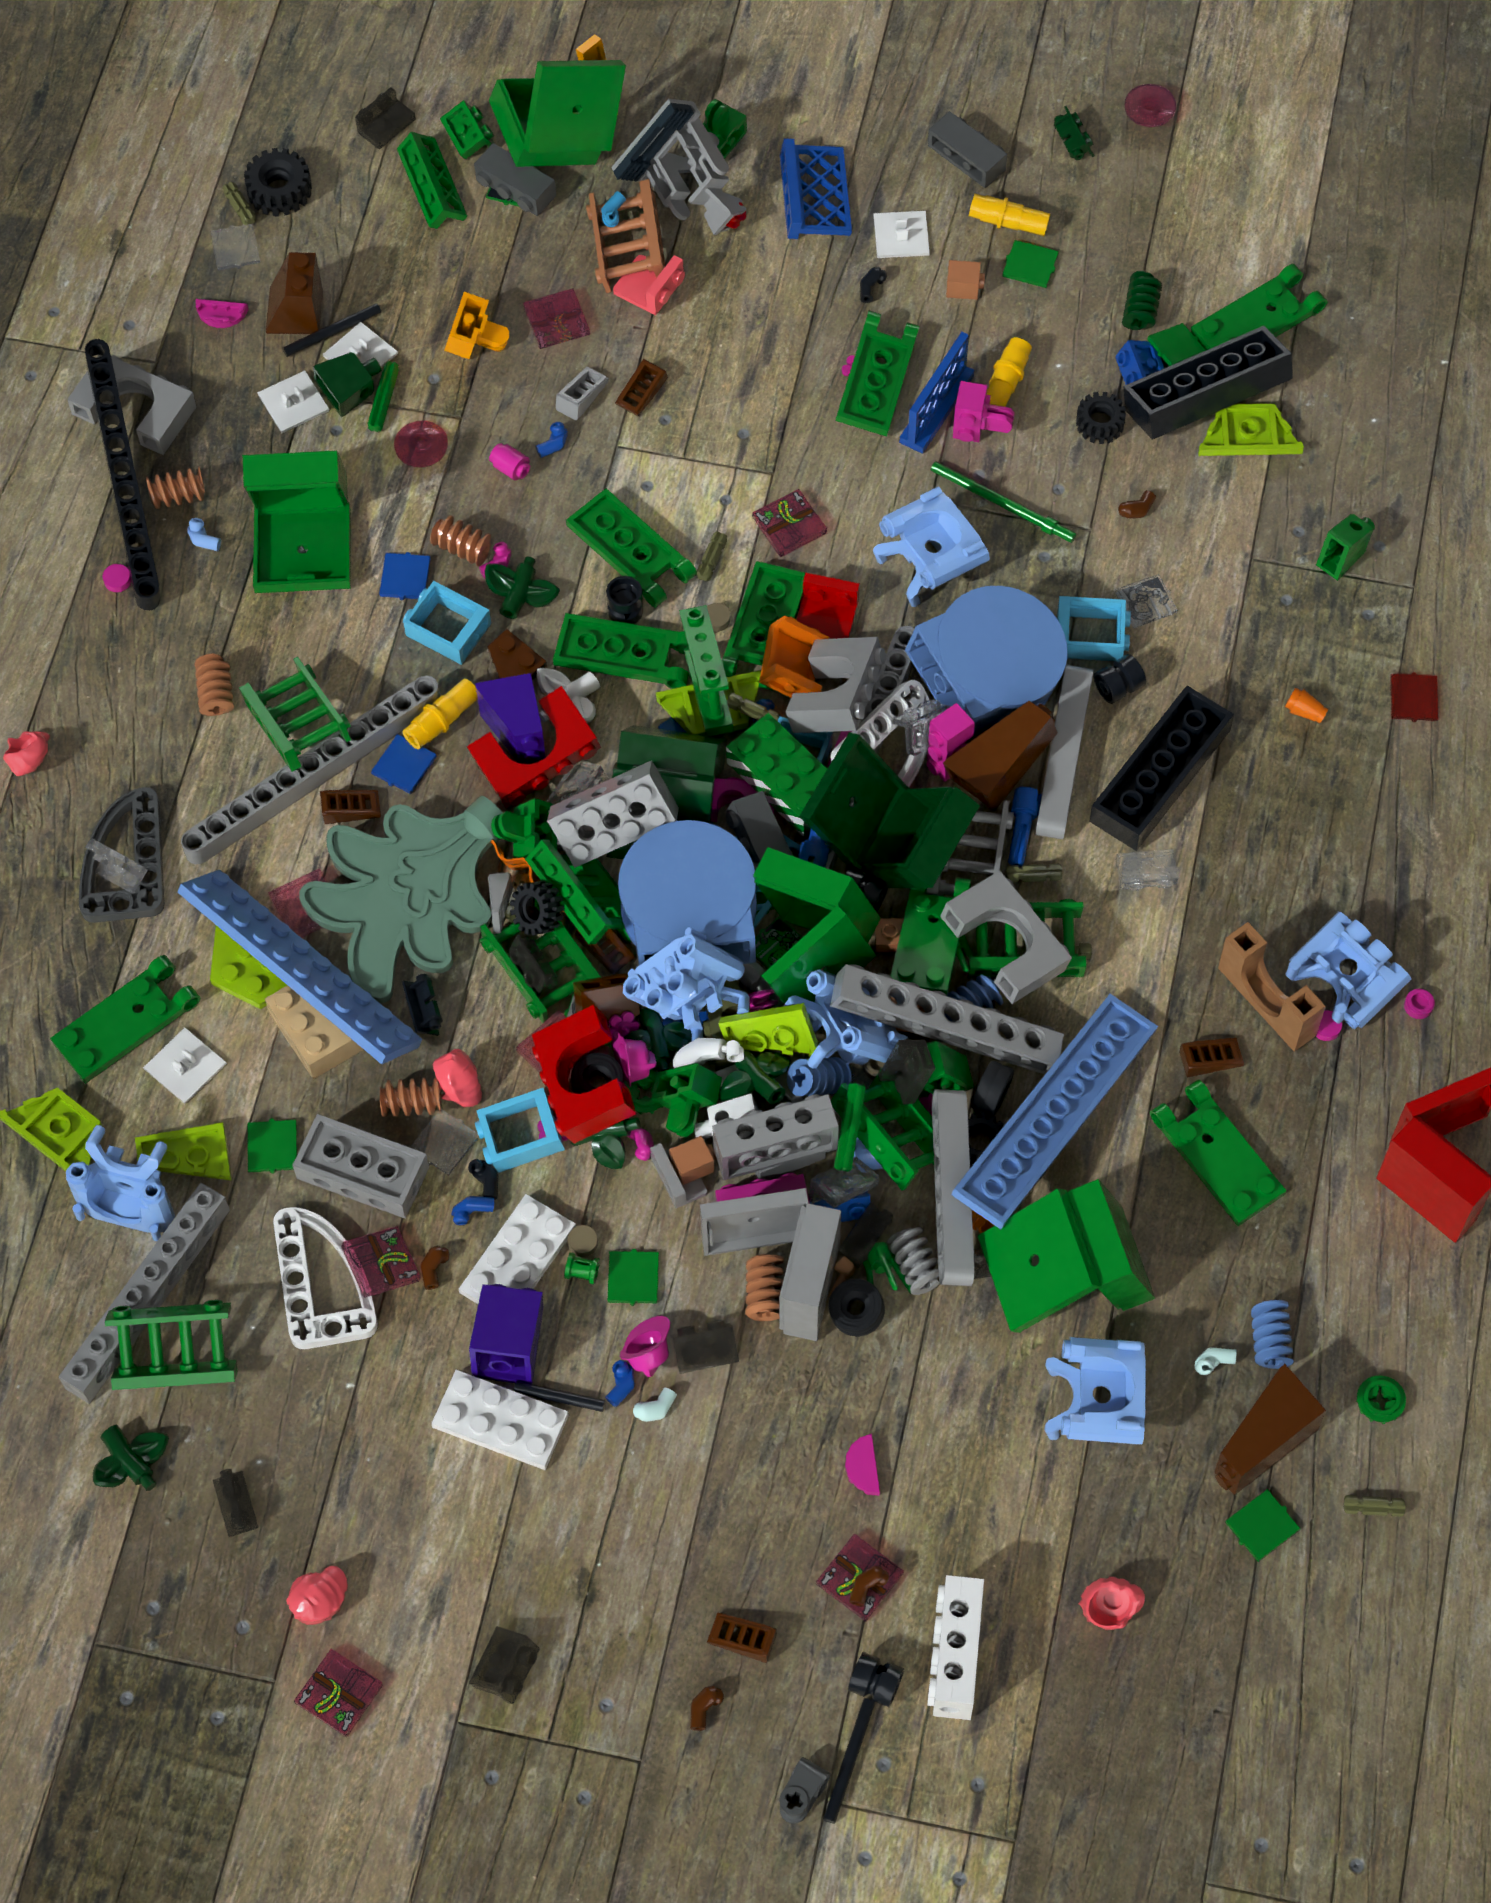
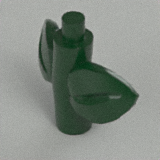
M525 557L524 562L518 564L515 572L497 563H490L485 567V579L489 589L494 594L506 597L499 609L500 614L506 618L516 619L525 602L536 608L544 607L551 603L560 592V589L550 581L533 580L536 573L533 566L536 561L532 557Z
M644 1008L640 1010V1015H638L643 1030L631 1031L624 1036V1039L644 1041L647 1049L655 1055L658 1072L669 1070L668 1064L671 1062L670 1050L678 1052L682 1047L690 1043L692 1040L691 1030L685 1029L684 1023L677 1021L664 1026L658 1012Z
M745 1051L744 1060L735 1062L738 1070L731 1072L724 1080L719 1092V1100H732L751 1094L755 1090L770 1104L778 1103L784 1097L786 1090L773 1078L784 1074L788 1070L791 1062L790 1057L780 1053L764 1052L756 1059L750 1051Z
M638 1117L627 1118L575 1144L571 1142V1144L578 1146L592 1141V1152L596 1161L611 1169H621L625 1162L626 1153L621 1137L629 1136L631 1130L640 1129V1120Z
M113 1425L106 1429L100 1438L111 1455L98 1461L93 1469L94 1484L100 1487L113 1488L123 1484L129 1476L136 1485L142 1484L146 1491L152 1490L157 1483L151 1477L153 1470L148 1465L154 1464L163 1455L168 1445L169 1436L162 1432L148 1431L137 1435L129 1444L118 1425Z

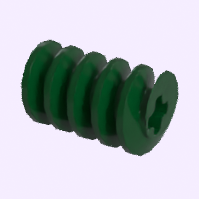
M1136 271L1130 276L1127 300L1123 313L1124 317L1122 318L1123 326L1130 330L1152 328L1156 323L1155 317L1158 312V300L1161 296L1162 283L1154 278L1151 273Z

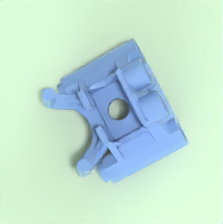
M939 486L921 494L920 499L885 515L882 521L879 522L881 532L884 536L892 538L900 535L901 540L877 544L873 548V553L879 564L886 562L887 556L895 554L903 555L909 563L914 564L916 574L906 593L912 607L920 604L918 595L923 586L934 589L990 560L989 552L979 534L953 501L942 492ZM930 541L938 552L931 553L927 551L925 544Z
M1337 912L1289 959L1290 963L1286 976L1292 981L1316 977L1328 982L1334 988L1337 995L1332 1019L1338 1024L1344 1020L1355 1030L1357 1027L1362 1028L1411 980V977L1396 962L1391 964L1388 961L1393 954L1380 940L1375 939L1370 944L1369 938L1372 935L1362 923L1356 919L1352 922L1342 912ZM1352 959L1357 963L1358 967L1354 974L1345 975L1340 971L1339 967L1343 960ZM1350 998H1352L1354 1002L1348 1007Z
M688 927L685 930L686 936L675 939L639 965L635 970H629V977L623 984V994L628 999L658 1012L663 1019L666 1017L673 1020L683 1019L684 1028L691 1030L692 1042L697 1038H703L704 1029L699 1012L706 1004L708 1011L713 1013L723 1006L722 1000L738 1004L737 1014L748 1013L750 996L744 991L724 987L726 980L729 982L735 981L743 976L745 967L741 959L706 942V935Z
M820 969L809 974L806 984L808 991L816 995L815 1003L796 995L789 997L784 1006L804 1003L807 1013L810 1014L809 1019L814 1032L822 1025L826 1031V1039L819 1043L807 1061L808 1066L811 1068H817L823 1058L828 1059L836 1051L848 1065L850 1063L864 1065L870 1059L891 1065L899 1062L903 1054L902 1044L907 1042V1036L898 1033L894 1026L830 1007L836 979L835 974ZM862 987L864 993L870 995L869 991Z
M96 1125L86 1142L85 1148L95 1163L88 1166L84 1162L72 1163L66 1170V1180L77 1203L72 1208L76 1219L83 1221L85 1219V1212L97 1220L151 1233L153 1240L158 1241L161 1237L160 1232H165L175 1218L167 1192L160 1180L161 1171L156 1170L167 1150V1144L161 1141L157 1142L150 1156L141 1154L137 1165L121 1161L124 1153L122 1148L109 1145L107 1152H104L99 1143L105 1134V1128Z
M1069 1337V1340H1063L1062 1358L1068 1359V1362L1080 1363V1366L1077 1369L1055 1357L1047 1358L1045 1366L1051 1376L1059 1375L1067 1379L1073 1390V1401L1070 1408L1046 1422L1044 1430L1050 1440H1057L1060 1436L1059 1430H1061V1435H1067V1439L1142 1445L1145 1432L1146 1392L1144 1343L1141 1341ZM1102 1386L1110 1391L1111 1398L1108 1402L1099 1403L1094 1399L1093 1390L1096 1387Z

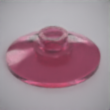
M1144 84L1135 87L1127 94L1124 108L1127 116L1136 124L1145 127H1157L1166 124L1172 119L1176 111V101L1171 92L1166 88L1155 84Z
M415 421L405 425L399 430L394 440L396 455L403 463L412 467H428L437 463L444 457L448 448V439L444 430L437 424L429 421Z

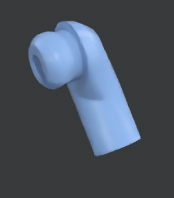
M192 518L187 528L192 543L201 548L219 551L221 538L207 535L203 527V520Z

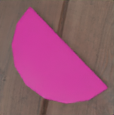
M196 299V310L200 319L208 326L216 328H228L238 324L246 316L249 309L247 303Z
M872 1434L860 1437L850 1446L846 1454L845 1471L849 1482L853 1483L857 1489L864 1491L867 1495L880 1496Z

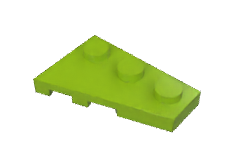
M804 1003L720 1017L718 1023L724 1040L726 1042L735 1040L744 1050L763 1052L765 1049L781 1050L782 1054L793 1055L794 1052L807 1053L811 1057L819 1045Z
M223 1122L135 1137L137 1160H139L141 1154L150 1156L157 1142L161 1141L167 1144V1150L156 1169L158 1171L232 1181Z

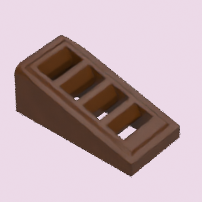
M643 358L615 404L639 416L667 380L668 375L666 371ZM645 375H650L654 378V380L650 381L649 379L645 378ZM642 382L648 385L649 388L645 389L638 384ZM635 389L644 395L641 398L632 392ZM629 397L638 402V405L635 407L626 402V399Z
M378 790L320 791L322 815L325 825L381 817ZM365 800H371V809H366ZM355 801H359L360 809H354ZM348 802V809H343L342 803ZM331 804H336V809H331Z
M578 929L574 934L579 942L612 975L636 957L613 929H608L602 936V938L605 936L608 940L601 946L588 944ZM613 944L616 948L605 955L603 951ZM621 952L624 956L613 964L610 959Z
M1237 1038L1182 1043L1179 1053L1187 1078L1244 1066ZM1231 1047L1234 1059H1228L1225 1048ZM1214 1050L1220 1051L1222 1060H1217ZM1205 1052H1209L1211 1061H1206ZM1198 1054L1200 1062H1195L1193 1055Z
M717 1612L707 1643L767 1663L777 1635V1629ZM723 1623L728 1624L729 1627L725 1638H718ZM735 1627L740 1628L737 1641H730ZM746 1632H751L752 1635L749 1644H742ZM758 1635L764 1637L760 1649L754 1647Z

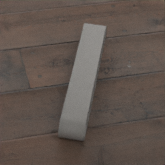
M1066 665L1055 722L1058 733L1053 738L1035 835L1064 840L1094 669Z
M935 1089L932 1097L939 1283L940 1285L972 1286L974 1280L972 1209L951 1195L954 1188L970 1169L967 1094L963 1090Z

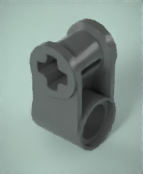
M802 1757L780 1795L779 1807L781 1817L791 1824L803 1821L816 1799L819 1798L825 1789L831 1773ZM795 1800L799 1801V1807L795 1806L792 1810L788 1808V1803L793 1804Z

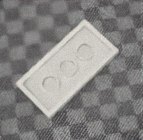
M525 1194L459 1287V1293L478 1304L482 1284H502L508 1288L534 1289L567 1242L568 1234L576 1227V1223Z
M455 1370L432 1421V1428L546 1470L569 1413L566 1410Z

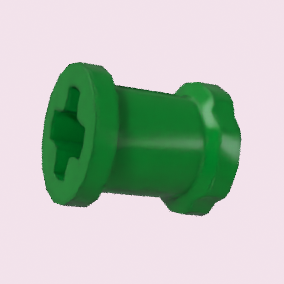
M570 1252L566 1262L564 1278L570 1279L575 1277L588 1280L589 1284L594 1285L599 1272L600 1258L590 1260L577 1257L575 1253Z

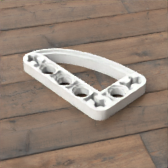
M909 680L900 684L859 724L857 731L851 732L862 735L874 750L914 710L915 729L913 741L907 759L898 774V777L908 787H910L926 755L929 726L932 720L928 695L922 684L916 680ZM912 691L911 698L905 700L904 697ZM892 702L898 707L899 713L897 717L890 710ZM875 718L882 724L881 733L874 727ZM844 740L833 749L830 757L831 762L837 754L838 750L840 749L841 745L843 744Z
M296 1207L279 1210L274 1216L273 1224L288 1331L292 1344L299 1349H311L366 1339L374 1335L378 1322L371 1292L362 1268H359L354 1260H352L353 1256L357 1257L351 1247L347 1249L350 1245L330 1222L312 1211ZM285 1218H290L292 1221V1235L287 1236L284 1226ZM302 1225L319 1232L338 1251L353 1278L362 1308L315 1316ZM289 1244H296L300 1247L299 1253L294 1257H287L283 1254L284 1248ZM292 1272H301L304 1275V1279L300 1284L292 1285L287 1282L288 1276ZM303 1299L308 1303V1307L304 1312L296 1313L291 1310L292 1303L295 1300ZM360 1318H366L367 1322H369L366 1329H361L360 1325H356L360 1323ZM345 1320L350 1321L352 1332H348ZM298 1321H304L308 1332L307 1339L301 1340L300 1336H297L301 1332ZM331 1322H338L342 1325L340 1333L335 1336H330L325 1332L326 1326Z

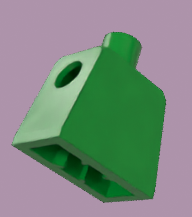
M1350 514L1328 531L1316 566L1338 581L1366 551L1372 532L1375 529L1373 521L1367 517L1360 519L1355 514Z

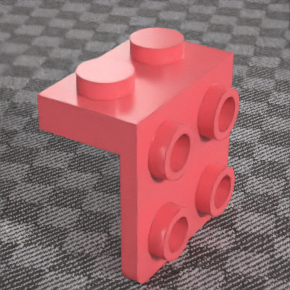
M638 255L633 262L645 260L646 256ZM674 255L657 278L654 271L649 272V270L621 276L613 287V293L657 315L684 280L683 259Z

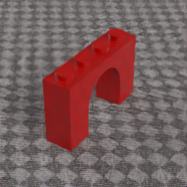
M562 686L538 701L542 711L556 730L555 746L551 753L543 760L534 764L514 762L504 753L491 732L466 746L506 808L511 805L520 804L528 794L534 790L538 791L545 788L550 780L558 775L567 774L572 770L573 765L581 760L592 758L597 753V750L601 748L597 737Z
M591 1005L532 1034L535 1044L532 1047V1051L537 1061L541 1064L540 1077L544 1085L548 1087L550 1095L547 1096V1100L551 1109L556 1113L557 1120H555V1126L562 1137L566 1136L575 1144L637 1114L629 1089L617 1078L586 1093L575 1094L569 1090L568 1077L574 1063L585 1053L613 1040L606 1016L595 1005Z

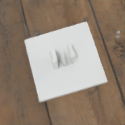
M926 211L873 214L877 258L930 255Z
M360 322L323 353V357L330 360L352 352L355 353L361 363L374 357L382 368L387 361L392 360L398 354V351Z
M302 371L257 392L281 433L329 412L328 406L306 371Z
M184 1028L143 1068L186 1104L227 1063L189 1030Z

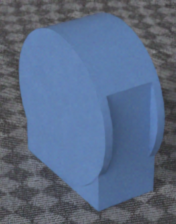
M985 586L961 595L949 606L945 613L917 625L905 648L907 655L942 712L957 703L975 722L973 736L988 730L1028 701H1031L1036 706L1038 703L1045 705L1059 682L1067 662L1065 634L1052 611L1034 596L1019 589L1006 586Z
M692 820L675 821L660 825L645 833L628 850L620 867L618 886L623 925L630 940L636 946L639 965L675 939L686 936L685 930L688 927L706 935V942L740 958L744 964L756 963V944L753 926L757 910L756 884L753 877L755 869L749 853L732 834L706 822Z

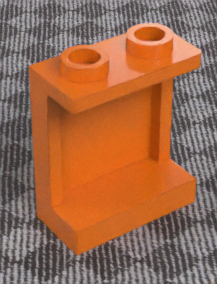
M783 616L769 626L759 683L790 698L793 693L821 692L822 685L814 682L815 677L808 660V655L816 639H829V637L820 633L815 628H810L798 622L793 617Z

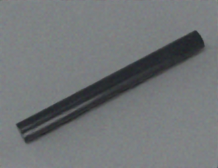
M375 303L282 347L286 357H289L381 313V309Z
M863 1699L823 1818L826 1822L836 1823L875 1706V1701L871 1699Z

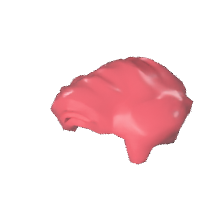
M24 731L19 738H8L9 749L4 753L3 759L16 776H23L36 771L37 767L43 762L48 752L50 735L47 732Z
M454 1049L435 1059L432 1066L440 1089L444 1092L441 1098L453 1101L463 1107H473L479 1104L482 1098L481 1085L478 1080L477 1068L469 1056L460 1049Z
M329 1566L321 1573H307L296 1578L286 1600L290 1611L294 1614V1618L306 1625H316L331 1620L340 1611L344 1601L345 1592L348 1587L347 1578L344 1572L337 1566Z
M1112 1576L1107 1579H1097L1087 1586L1081 1594L1082 1600L1078 1604L1082 1607L1083 1615L1087 1618V1622H1091L1105 1630L1122 1629L1127 1625L1132 1616L1143 1607L1145 1594L1139 1586L1130 1584L1126 1579H1118Z

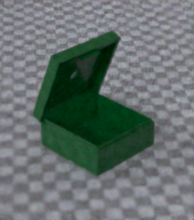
M633 725L621 731L618 758L613 767L612 778L652 760L679 807L677 821L692 820L711 824L714 780L724 770L728 738L706 737V735ZM637 840L607 853L606 857L624 859L628 850Z
M849 732L799 817L849 868L854 867L859 871H863L871 878L888 885V888H933L980 805L957 787L910 789L860 735ZM854 797V803L850 806V798Z

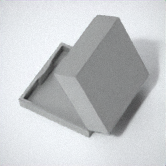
M806 1188L700 1204L704 1256L792 1243L779 1296V1329L783 1330V1334L817 1341L840 1248L841 1210L809 1204Z

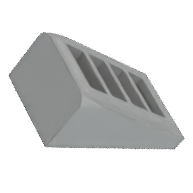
M586 367L556 394V410L577 420L602 391L609 378ZM587 379V380H589V381H591V382H593V383H595V384L592 385V384H590L589 382H587V381H585V380Z
M509 872L489 874L488 876L493 932L495 934L502 931L505 911L513 888L512 877Z

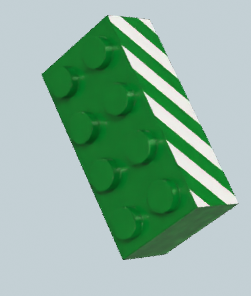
M767 713L726 746L727 764L755 791H763L768 803L804 837L811 831V828L799 816L827 768L776 719Z

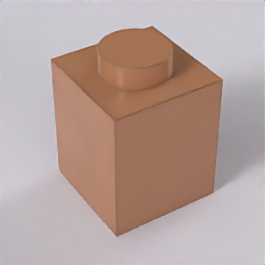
M949 260L947 298L978 300V289H984L985 273H980L981 262Z
M702 1136L669 1149V1160L682 1186L714 1173V1161L717 1158L712 1145H706Z

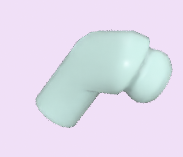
M1207 1348L1196 1359L1194 1364L1195 1370L1201 1375H1209L1220 1363L1236 1364V1349Z
M664 1387L657 1401L636 1403L633 1408V1414L636 1418L645 1422L661 1420L666 1416L677 1394L671 1389Z

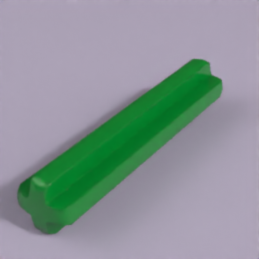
M387 361L384 364L367 423L370 431L380 432L383 428L399 372V365L396 362Z
M850 1083L848 1085L834 1162V1169L849 1172L852 1169L866 1087L862 1084Z

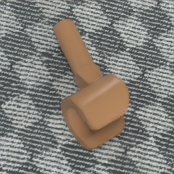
M845 1256L834 1267L840 1275L828 1295L829 1298L839 1284L851 1278L855 1273L853 1262Z

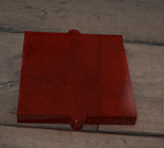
M1415 672L1411 675L1391 674V719L1412 720V722H1417V720L1438 721L1437 676L1417 675Z

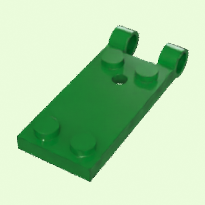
M1290 264L1275 278L1191 326V333L1198 337V341L1205 350L1262 326H1265L1277 337L1309 317L1320 313L1326 307L1328 301L1319 291H1314L1300 303L1288 289L1296 286L1302 280L1304 274L1295 264ZM1272 306L1275 307L1276 310L1269 311L1266 307Z
M869 310L835 421L887 437L920 326L907 322L902 339L877 331L881 314ZM883 358L886 363L880 364L876 359Z
M607 488L566 519L567 527L622 576L633 577L640 583L643 597L654 608L667 599L665 591L654 581L669 568L673 569L674 574L683 583H687L697 575L695 566L687 558L683 557ZM645 555L647 558L638 560L637 556Z
M756 561L722 658L726 677L735 676L739 660L762 666L769 626L783 616L795 619L797 617L803 598L805 572ZM757 636H763L765 640L762 642L755 641V638ZM759 683V688L773 691L772 688Z
M565 613L553 657V665L661 683L671 689L687 686L689 673L680 667L666 666L670 650L673 648L678 653L684 654V649L688 648L684 631L678 632ZM638 651L646 653L643 657H637L635 654Z
M956 878L953 898L971 888V879ZM911 888L891 977L900 982L915 983L919 988L925 990L941 991L948 995L960 937H956L940 916L946 903L953 898L926 894L927 888ZM929 919H937L939 921L932 923Z
M161 955L154 959L147 970L50 1038L54 1046L85 1084L185 1012L192 1010L200 1002L201 997L190 985L181 988L171 1001L158 987L157 984L168 979L176 969L175 965L166 955ZM143 1005L144 1009L140 1013H135L133 1011L134 1007Z
M1196 1080L1185 1088V1093L1191 1103L1197 1107V1111L1178 1123L1172 1110L1165 1103H1161L1150 1111V1116L1154 1124L1164 1133L1235 1224L1240 1226L1283 1197L1287 1190L1211 1098L1206 1085L1202 1081ZM1210 1135L1213 1138V1142L1205 1143L1202 1137Z

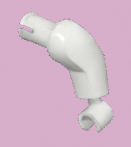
M697 1038L682 1047L675 1054L673 1067L678 1068L695 1063L703 1065L706 1061L724 1060L726 1053L728 1061L741 1062L744 1060V1048L735 1040L726 1042L724 1039Z

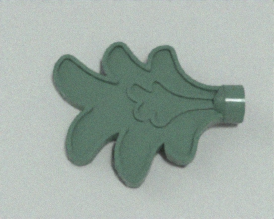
M485 796L478 797L462 814L443 819L425 816L407 805H394L387 811L383 821L386 838L375 837L344 825H335L329 829L326 840L333 864L342 874L356 882L349 884H334L321 881L308 882L301 888L299 899L306 914L321 927L339 933H353L347 955L351 980L370 993L379 1003H386L393 996L395 967L403 945L409 959L418 968L430 973H444L450 970L453 965L449 943V926L453 925L462 932L472 934L481 932L480 926L486 924L488 927L491 924V909L478 890L476 872L481 858L493 846L491 840L495 843L500 840V838L494 836L491 822L494 816L503 812Z

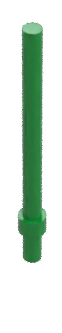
M937 461L933 463L931 467L932 472L1041 527V531L1051 536L1055 534L1070 543L1074 541L1076 533L1059 525L1058 520L1050 516L1046 518Z

